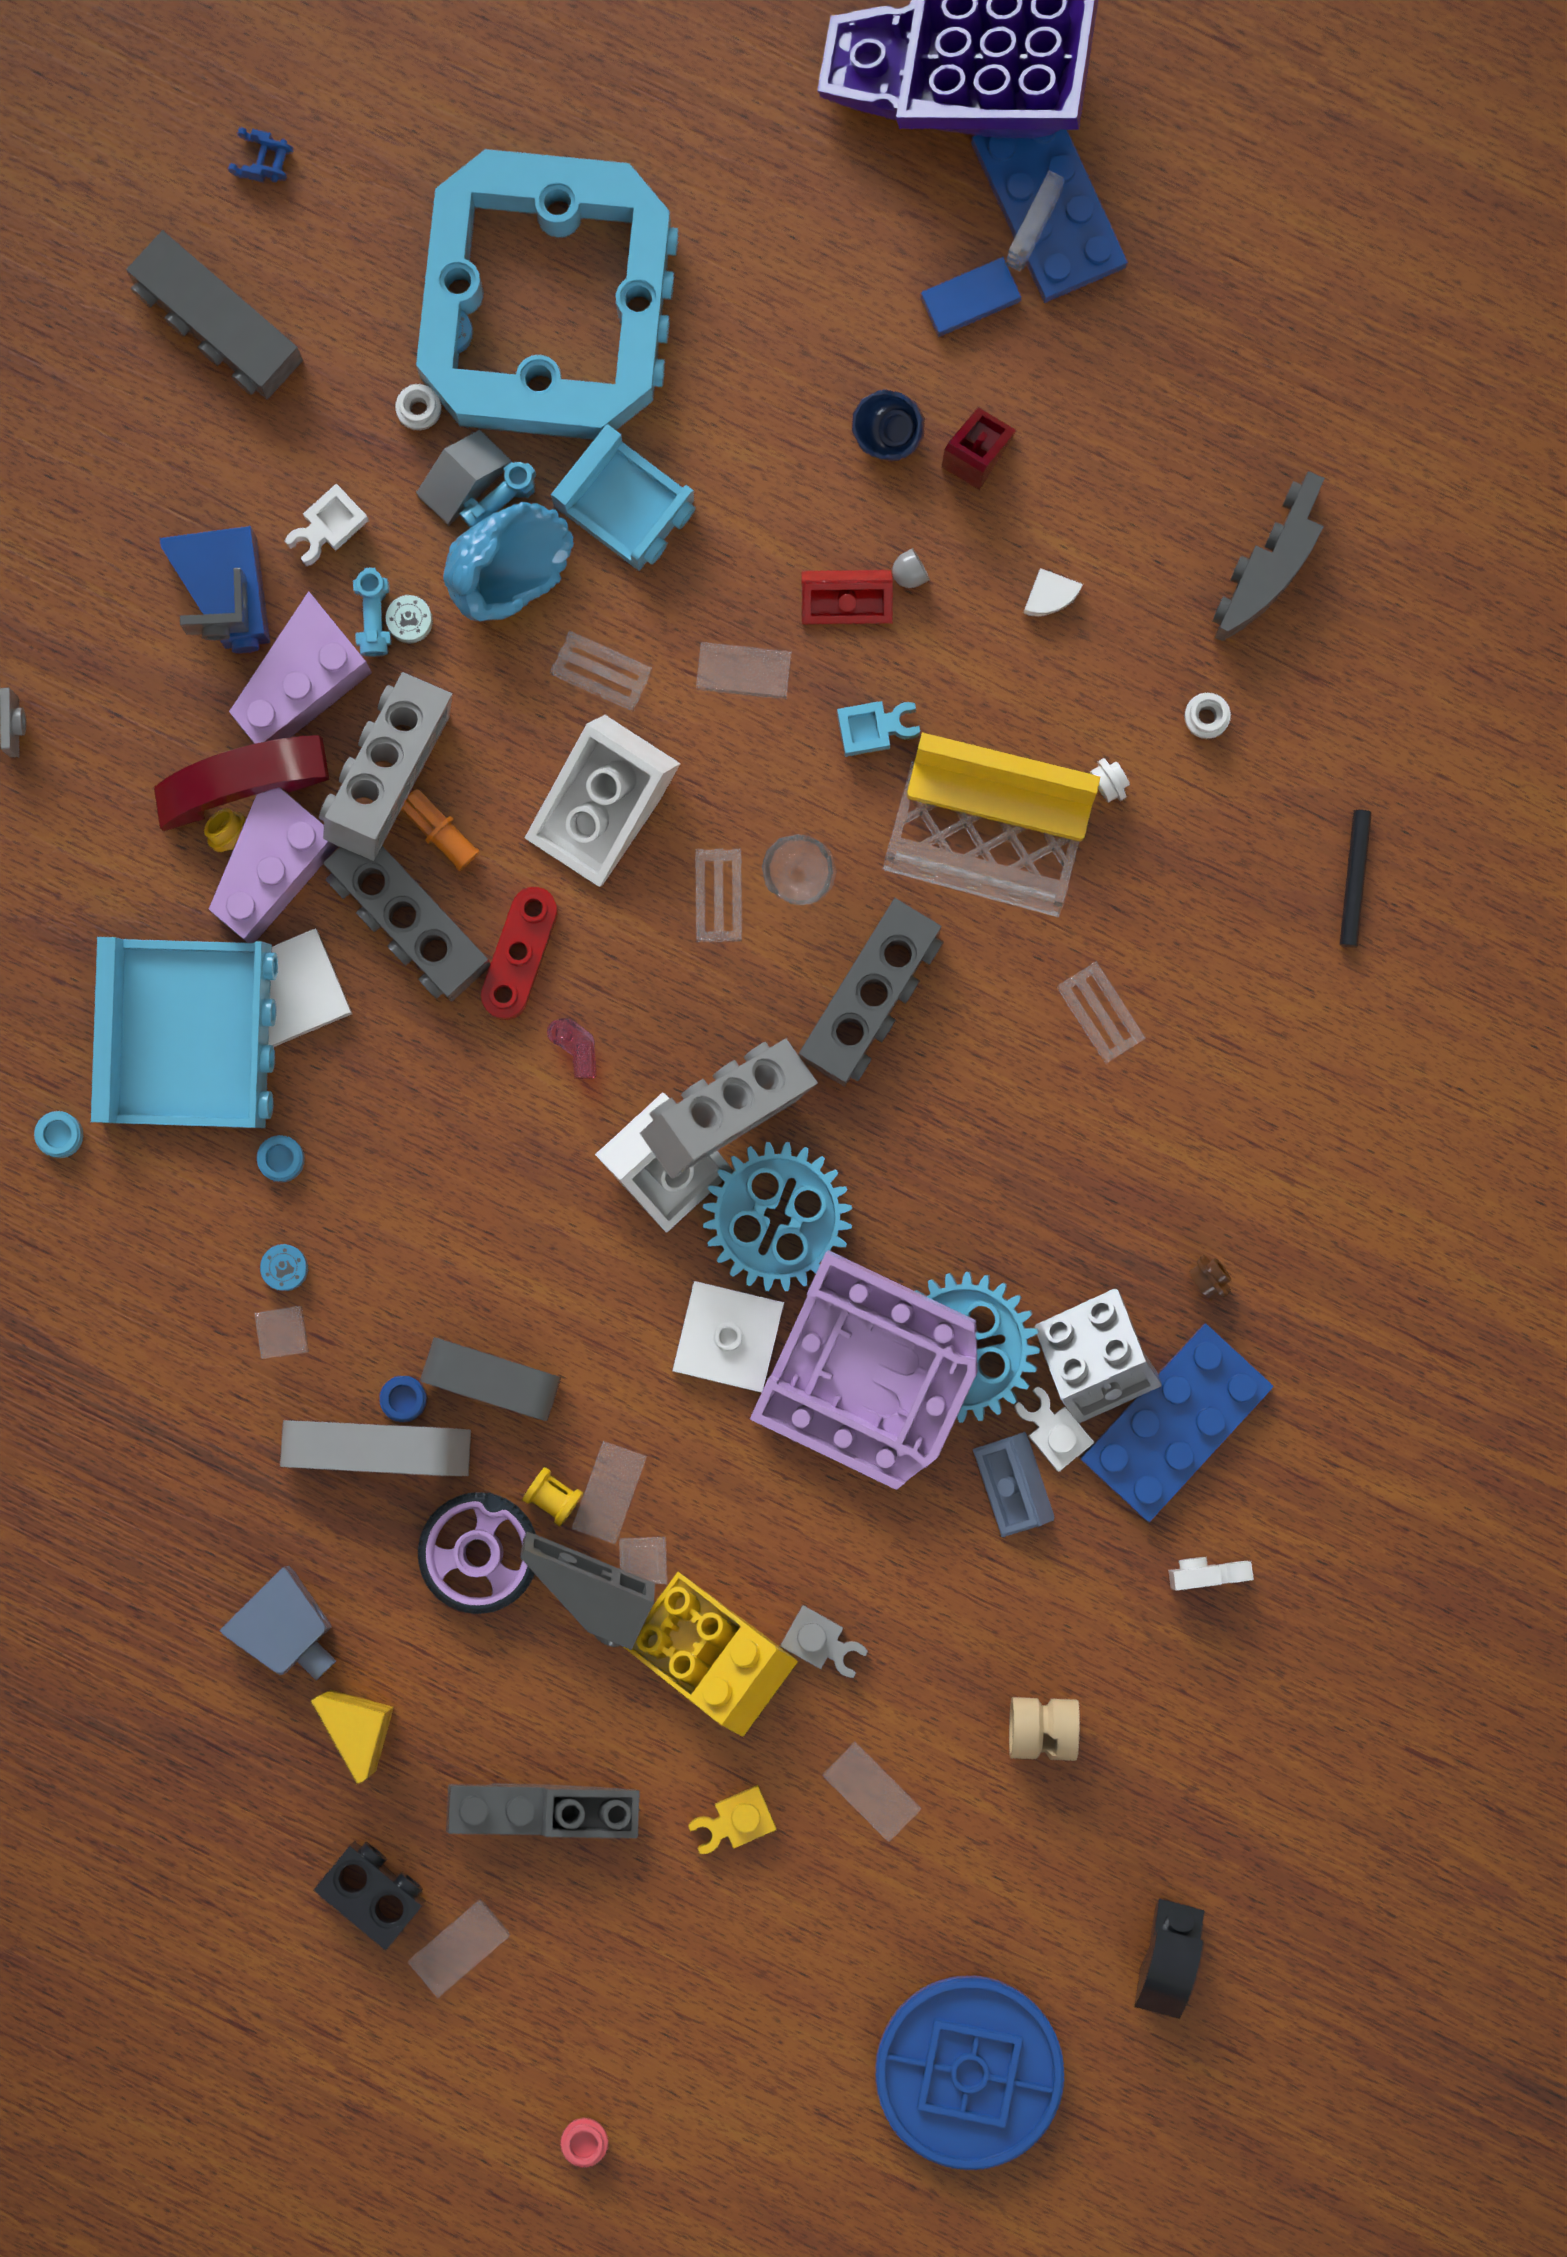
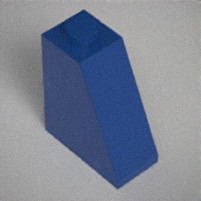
M251 526L160 538L162 550L203 614L235 613L233 568H241L247 578L249 632L230 633L229 639L220 640L225 649L232 648L233 653H250L259 650V644L270 643L258 543Z

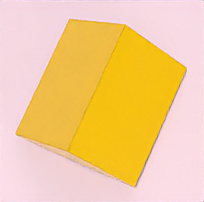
M329 1690L311 1701L357 1784H359L377 1770L394 1707Z

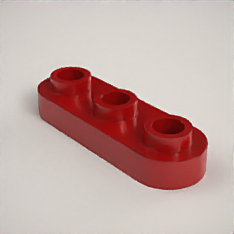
M528 887L518 892L508 912L481 990V1000L484 1008L496 1019H514L524 1011L528 1003L558 915L555 899L543 888ZM530 902H539L542 905V912L536 917H530L525 913L526 906ZM518 944L524 945L527 948V955L521 960H515L510 955L511 949ZM506 987L512 991V998L507 1003H500L495 998L496 992L500 988Z

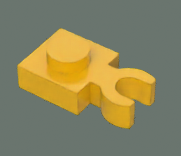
M758 1785L715 1803L719 1817L712 1819L707 1816H700L693 1819L688 1825L690 1831L696 1830L699 1827H706L712 1833L711 1840L698 1847L700 1854L714 1851L720 1844L721 1839L727 1836L733 1848H736L777 1830Z

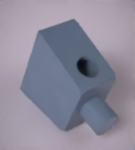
M290 1566L283 1567L219 1630L225 1637L279 1675L287 1673L298 1662L317 1681L336 1662L318 1643L332 1628V1625Z

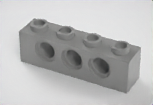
M404 672L401 673L394 687L386 686L378 704V710L381 712L376 722L368 721L358 743V746L362 747L356 759L351 757L347 759L339 777V783H342L337 795L329 794L321 808L319 819L324 821V840L372 861L375 860L450 717L452 693ZM398 725H406L412 729L409 731H400L394 727ZM387 761L393 764V766L384 768L377 766L375 763ZM366 797L372 799L374 802L370 804H360L355 800L357 798Z
M786 1038L772 1047H769L766 1042L761 1043L743 1057L746 1061L744 1064L739 1066L735 1060L731 1061L712 1075L715 1081L708 1085L704 1079H701L681 1094L684 1099L676 1104L673 1098H670L649 1113L653 1121L639 1134L671 1179L794 1104L818 1084Z

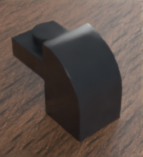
M1159 1898L1154 1910L1149 1949L1140 1966L1134 2007L1177 2019L1181 2018L1191 1996L1200 1964L1204 1942L1201 1940L1205 1910Z

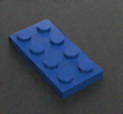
M1059 130L1054 134L1040 138H996L980 135L972 137V147L1044 303L1126 268L1127 259L1067 130Z
M1206 1323L1198 1329L1158 1373L1162 1386L1135 1398L1080 1458L1089 1469L1146 1522H1150L1274 1387Z

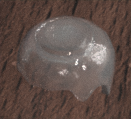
M798 834L779 838L767 849L762 864L764 881L768 890L788 903L800 906L821 901L832 890L837 873L831 851L815 838Z

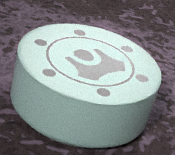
M413 595L401 596L389 605L386 612V623L389 631L401 642H419L429 634L432 628L433 619L428 605L419 597Z

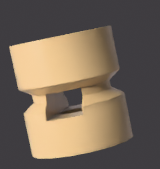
M1011 1698L1009 1719L1010 1758L1037 1759L1041 1752H1045L1050 1760H1077L1079 1748L1078 1700L1051 1699L1047 1705H1042L1038 1698Z

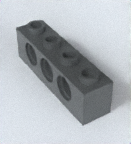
M383 846L374 861L340 847L323 862L331 873L325 879L343 900L349 894L354 897L362 906L356 912L357 915L374 933L382 927L393 939L387 947L405 966L412 960L422 970L424 974L418 980L436 999L444 994L450 1002L454 1001L490 967L491 963L488 958ZM380 874L385 877V885L382 891L375 895L363 893V880L368 875ZM401 907H411L416 910V919L408 928L402 929L393 925V915ZM433 940H441L447 944L445 957L437 962L427 961L423 956L425 946Z
M894 897L798 1053L801 1060L844 1087L850 1078L858 1082L872 1060L865 1053L873 1040L876 1039L882 1043L896 1021L895 1018L889 1015L898 1000L906 1004L919 984L920 980L913 976L922 961L930 965L944 941L937 938L942 926ZM893 945L903 946L910 954V961L903 967H893L886 961L885 951ZM868 984L880 985L885 990L887 999L879 1006H869L863 1002L860 995L863 987ZM847 1022L855 1023L861 1028L863 1038L859 1043L851 1046L841 1043L836 1035L840 1025Z

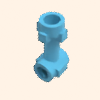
M509 463L504 468V482L479 503L472 497L464 503L465 509L459 515L469 527H473L483 519L496 513L514 496L528 498L535 492L534 478L536 472L529 463Z
M375 567L364 568L357 578L353 580L355 594L361 595L363 598L364 632L356 633V646H360V655L384 656L388 654L387 645H391V633L382 631L381 601L387 593H390L389 581L387 578H382Z

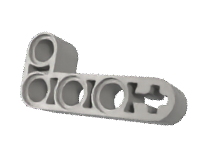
M283 1420L280 1467L469 1476L471 1430Z

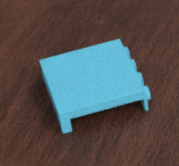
M97 937L91 1122L265 1128L266 1119H271L273 1113V1094L271 1091H267V1073L273 1072L275 1064L274 1046L268 1045L269 1026L275 1025L277 1013L275 999H270L271 980H276L278 974V957L276 953L272 952V944L255 941V943Z

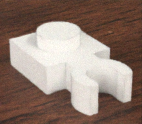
M335 484L303 513L310 525L307 528H298L291 531L286 537L285 542L290 549L295 547L300 541L309 542V551L301 557L303 563L309 566L320 557L323 544L328 542L336 551L363 527L369 519L352 499Z
M1036 1387L1032 1390L1040 1400V1407L1036 1412H1028L1020 1402L1016 1403L1014 1408L1019 1417L1026 1421H1033L1038 1428L1028 1437L1054 1469L1059 1472L1090 1447L1094 1441L1066 1407L1053 1414L1050 1410L1048 1394L1042 1388Z
M1207 1557L1179 1560L1180 1569L1168 1570L1170 1586L1173 1590L1254 1580L1251 1561L1208 1565Z

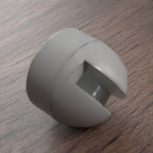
M913 548L904 552L895 560L892 574L894 580L900 586L915 588L930 580Z

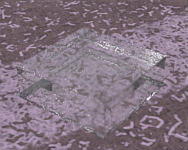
M302 1306L254 1313L261 1359L309 1352Z
M666 1537L619 1538L621 1570L655 1584H667Z

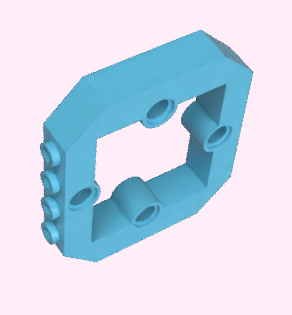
M485 149L435 189L416 366L421 380L435 392L440 399V403L460 426L595 439L606 424L615 430L620 428L653 401L654 386L663 387L665 359H657L659 342L667 343L669 315H662L663 299H672L674 272L666 270L668 255L676 256L678 228L671 227L670 211L630 163ZM558 201L565 202L570 206L567 212L562 215H554L547 211V208L552 203ZM475 208L536 213L542 230L554 237H566L574 233L580 226L582 218L632 223L627 277L618 286L616 292L618 318L621 322V334L615 384L562 379L556 362L543 355H532L524 359L518 366L516 375L457 369L459 359L457 345L461 310L468 315L476 311L483 299V287L479 272L475 265L469 261ZM456 280H465L471 284L470 288L462 294H454L448 291L450 284ZM635 297L646 298L651 303L646 310L641 312L632 311L627 307V304ZM536 376H545L551 380L550 386L543 391H534L528 387V384Z

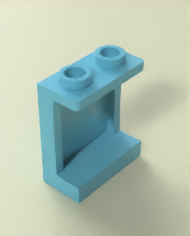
M608 424L605 425L551 494L555 508L638 571L646 562L652 565L658 560L667 547L668 542L664 540L674 526L681 529L691 518L696 508L692 505L694 502L693 489L687 485L682 488L622 442V435Z

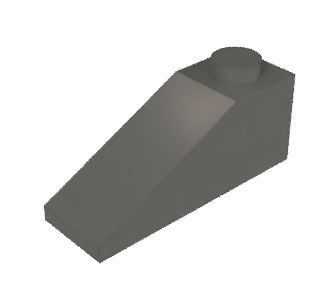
M526 1531L522 1541L520 1556L524 1563L588 1633L593 1634L597 1640L611 1647H618L620 1645L632 1650L654 1604L655 1583Z

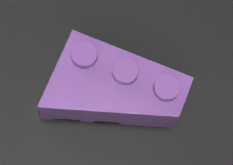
M308 591L229 712L254 744L290 738L372 672L365 659Z
M280 787L257 794L209 910L244 941L255 943L323 865V862L336 850L338 845L324 840V825Z

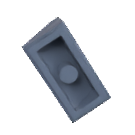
M1025 1432L973 1449L1001 1537L1035 1528L1055 1519L1029 1438Z

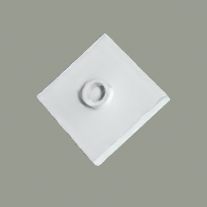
M694 1281L672 1371L762 1393L784 1302Z

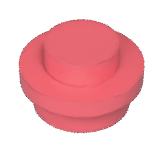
M580 2118L574 2120L565 2128L561 2138V2149L564 2157L571 2164L578 2167H591L600 2162L606 2154L608 2136L603 2126L597 2121L589 2118Z

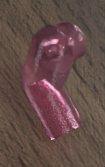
M561 1018L552 1021L547 1028V1037L550 1042L573 1055L574 1079L596 1078L597 1070L593 1035L572 1019Z

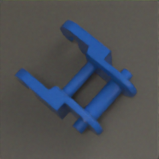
M240 127L237 133L240 138L261 145L257 163H253L251 167L243 165L242 169L237 168L236 164L230 163L228 171L235 176L264 182L265 177L271 178L273 182L285 180L287 174L281 171L286 153H293L294 148L287 144L285 139H281V141L273 140L271 133L255 129L248 133L247 129ZM267 149L276 151L273 167L263 166Z

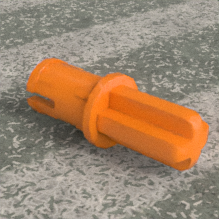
M415 789L409 793L401 810L427 836L425 839L427 844L433 842L457 867L456 869L459 872L477 857L480 850L475 848L452 824L454 819L451 816L446 818L420 790Z

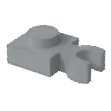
M804 1605L800 1608L780 1644L782 1648L820 1669L828 1657L834 1661L837 1670L842 1675L854 1678L856 1672L845 1666L843 1662L844 1655L849 1651H856L866 1656L868 1652L859 1642L847 1641L843 1643L837 1640L843 1627Z

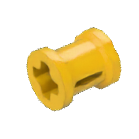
M544 1467L528 1488L522 1501L527 1504L534 1503L554 1517V1524L561 1527L581 1499L583 1492L579 1489L572 1491L552 1477L551 1471Z

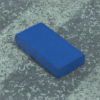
M1003 257L922 291L920 294V298L938 337L1021 301V295Z

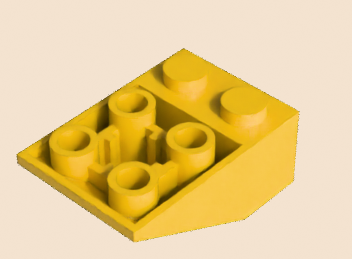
M680 1572L676 1573L652 1606L632 1650L625 1648L720 1725L744 1737L798 1662L772 1640Z

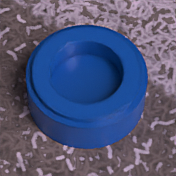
M397 1376L390 1379L380 1392V1406L385 1415L394 1421H413L424 1412L427 1405V1393L424 1386L417 1379L409 1376Z

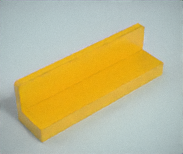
M922 732L906 796L910 800L1075 841H1082L1085 837L1091 808L1101 777Z

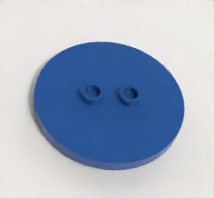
M957 1976L939 1980L925 1986L910 1996L897 2009L880 2039L876 2056L875 2077L877 2092L884 2114L893 2130L907 2146L917 2154L936 2164L961 2170H979L999 2166L1017 2158L1030 2149L1043 2136L1054 2119L1061 2101L1064 2085V2063L1059 2041L1050 2022L1030 1998L1016 1988L995 1979L981 1976Z

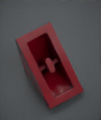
M978 407L948 442L944 450L941 467L980 490L1013 438L1016 429Z

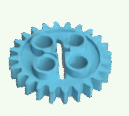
M766 1142L764 1156L759 1157L750 1146L747 1148L748 1162L743 1163L737 1157L732 1156L731 1161L735 1171L730 1174L725 1170L719 1169L717 1173L725 1182L722 1187H708V1190L718 1198L716 1203L703 1204L704 1209L715 1213V1219L703 1223V1228L716 1229L718 1235L708 1241L707 1244L708 1246H723L724 1251L718 1256L717 1262H725L731 1258L735 1262L730 1271L732 1277L743 1269L748 1271L746 1285L751 1286L758 1276L763 1277L765 1291L770 1290L774 1279H780L784 1291H789L790 1278L795 1276L803 1286H807L806 1272L812 1270L816 1274L820 1266L819 1263L823 1260L825 1253L831 1250L832 1246H847V1243L837 1236L838 1230L852 1228L851 1224L840 1220V1214L851 1210L852 1205L839 1204L837 1199L847 1191V1187L833 1188L830 1183L837 1176V1170L823 1174L820 1169L825 1158L822 1156L812 1164L807 1162V1147H804L795 1157L791 1156L790 1142H785L781 1154H775L771 1143ZM764 1172L773 1175L778 1182L777 1193L774 1197L767 1200L756 1197L751 1187L755 1176ZM794 1178L796 1185L784 1210V1213L790 1217V1221L787 1225L779 1224L777 1226L767 1253L761 1255L758 1249L770 1224V1219L764 1216L767 1207L770 1209L777 1207L787 1180ZM807 1190L817 1194L821 1203L818 1213L809 1218L800 1216L794 1206L797 1195ZM744 1215L753 1216L760 1223V1233L751 1242L740 1241L734 1234V1223ZM787 1233L796 1234L801 1239L803 1245L801 1254L793 1260L781 1258L776 1249L778 1239Z
M965 1272L962 1284L958 1285L951 1273L946 1274L945 1288L942 1289L933 1279L929 1280L928 1288L930 1295L926 1296L970 1317L972 1310L977 1306L989 1308L995 1316L994 1326L988 1332L976 1330L977 1340L995 1335L1005 1336L1004 1343L977 1348L978 1373L958 1413L957 1418L960 1423L965 1421L968 1410H973L978 1421H982L985 1414L984 1407L988 1405L995 1414H1001L1002 1408L999 1399L1002 1397L1008 1402L1015 1404L1018 1400L1012 1388L1016 1386L1027 1390L1030 1385L1021 1375L1023 1372H1036L1038 1368L1033 1363L1027 1361V1355H1034L1040 1352L1039 1347L1028 1344V1338L1039 1333L1038 1328H1025L1023 1323L1033 1314L1032 1311L1018 1313L1015 1309L1022 1297L1017 1295L1009 1300L1005 1299L1003 1296L1007 1288L1006 1283H1002L994 1291L989 1289V1275H984L979 1285H973L971 1272ZM915 1290V1292L924 1295L922 1292ZM996 1352L1003 1357L1005 1370L1001 1376L989 1377L982 1372L980 1360L985 1353Z

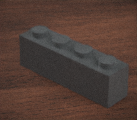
M163 230L126 269L134 284L130 288L131 291L148 307L151 308L156 303L168 313L164 317L165 321L181 336L185 337L189 332L201 343L197 348L213 364L218 366L223 361L234 371L231 376L232 379L248 394L252 395L257 391L268 400L302 363V356L294 343Z

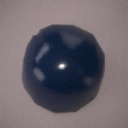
M878 390L862 398L853 413L852 433L859 447L866 454L887 461H899L901 458H907L917 450L924 438L925 418L917 403L902 393Z

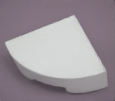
M1040 568L1023 614L1045 616L1057 612L1076 599L1083 584Z

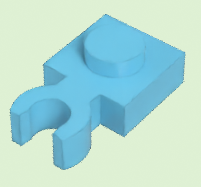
M882 701L837 709L845 757L890 749V735H896L904 740L918 737L920 735L919 726L906 728L901 725L899 720L902 715L915 712V703H901L891 713L884 714Z

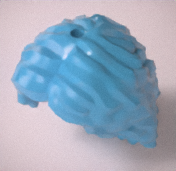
M520 502L493 513L460 535L456 541L452 542L449 548L443 574L444 584L447 587L450 598L459 608L460 612L470 620L475 621L502 620L520 612L524 606H527L528 602L549 592L551 588L559 584L561 581L560 572L565 570L567 558L570 557L571 549L574 547L572 532L568 531V523L564 518L559 517L556 509L548 510L538 503Z

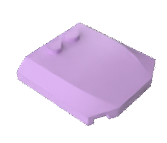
M828 1250L823 1257L807 1292L808 1296L772 1375L764 1386L750 1420L897 1490L912 1476L938 1458L978 1373L976 1320Z

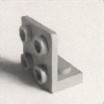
M1112 1289L1035 1325V1328L1039 1330L1037 1336L1061 1401L1078 1423L1084 1422L1162 1386L1156 1369L1142 1350L1123 1298L1117 1289Z

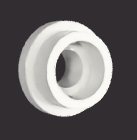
M414 384L408 386L401 391L396 400L397 416L401 423L410 429H427L439 419L441 413L440 399L426 385ZM423 402L427 405V409L423 414L415 415L411 412L413 404Z
M1201 693L1192 698L1184 714L1185 723L1190 732L1204 739H1211L1221 735L1229 725L1231 716L1226 701L1214 693ZM1204 709L1212 711L1215 715V721L1211 724L1203 723L1199 718V712Z
M1104 758L1097 762L1098 767L1090 771V774L1101 777L1098 790L1108 803L1116 798L1119 801L1125 799L1127 796L1124 788L1129 786L1130 783L1124 771L1117 762L1109 765Z

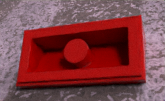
M891 570L801 572L802 624L893 623V577Z

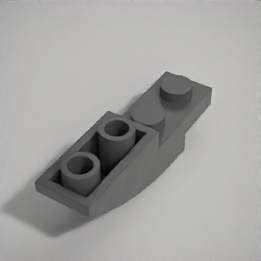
M1308 471L1301 484L1295 481L1292 482L1282 507L1290 511L1283 525L1275 522L1264 546L1272 550V552L1255 546L1249 558L1240 556L1230 581L1238 585L1231 599L1222 597L1212 622L1220 625L1214 638L1224 641L1244 629L1261 616L1293 581L1312 551L1324 527L1307 519L1323 484L1324 477Z
M448 1784L446 1832L448 1834L638 1838L640 1791L634 1789L542 1784Z

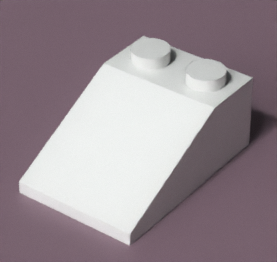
M603 715L586 724L528 830L525 839L601 887L659 803L680 763L608 716Z

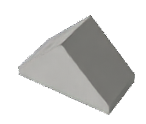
M479 430L442 451L416 494L449 526L460 516L459 513L465 509L463 504L471 497L476 500L504 472V468L512 461Z

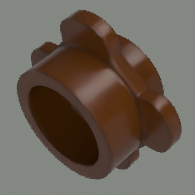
M1205 1255L1201 1256L1197 1260L1198 1265L1190 1270V1275L1195 1284L1211 1301L1219 1295L1223 1298L1231 1292L1227 1283L1232 1280L1228 1271L1218 1259L1214 1258L1210 1261Z

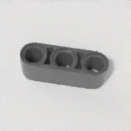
M434 1337L420 1382L548 1421L562 1377Z

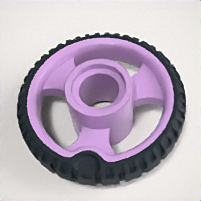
M474 1492L459 1495L448 1500L430 1516L420 1535L418 1563L427 1587L441 1602L461 1612L484 1614L507 1607L526 1591L535 1573L523 1560L519 1570L506 1568L501 1563L503 1546L500 1539L495 1535L497 1527L507 1519L517 1530L521 1543L526 1531L536 1535L530 1520L518 1506L506 1498L495 1494ZM473 1508L477 1516L475 1530L463 1534L457 1540L453 1549L438 1547L435 1544L436 1539L445 1523L456 1514ZM475 1539L483 1540L490 1547L491 1557L484 1566H475L467 1559V1546ZM455 1568L471 1577L486 1576L492 1585V1596L476 1598L462 1595L450 1588L443 1579L449 1571Z

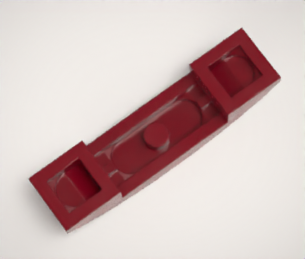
M311 735L256 743L208 757L171 774L154 787L160 829L167 831L205 819V810L278 787L289 793L330 780L323 738L320 735Z

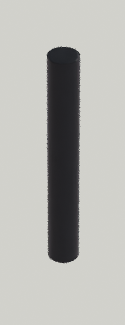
M1367 810L1353 811L1339 946L1358 947L1372 812Z

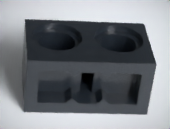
M354 1841L313 1891L386 1951L426 1902L419 1895L423 1888L406 1873L401 1872L396 1876L383 1864L387 1858L373 1845L365 1842L360 1846ZM354 1864L365 1870L367 1883L363 1888L355 1889L346 1884L343 1878L346 1866ZM385 1895L398 1897L403 1904L402 1916L395 1919L385 1917L379 1908L380 1898Z

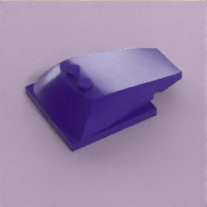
M911 0L908 6L900 9L882 6L831 16L817 91L821 98L840 105L897 120L899 129H938L996 138H1040L1054 134L1059 130H1079L1098 0Z

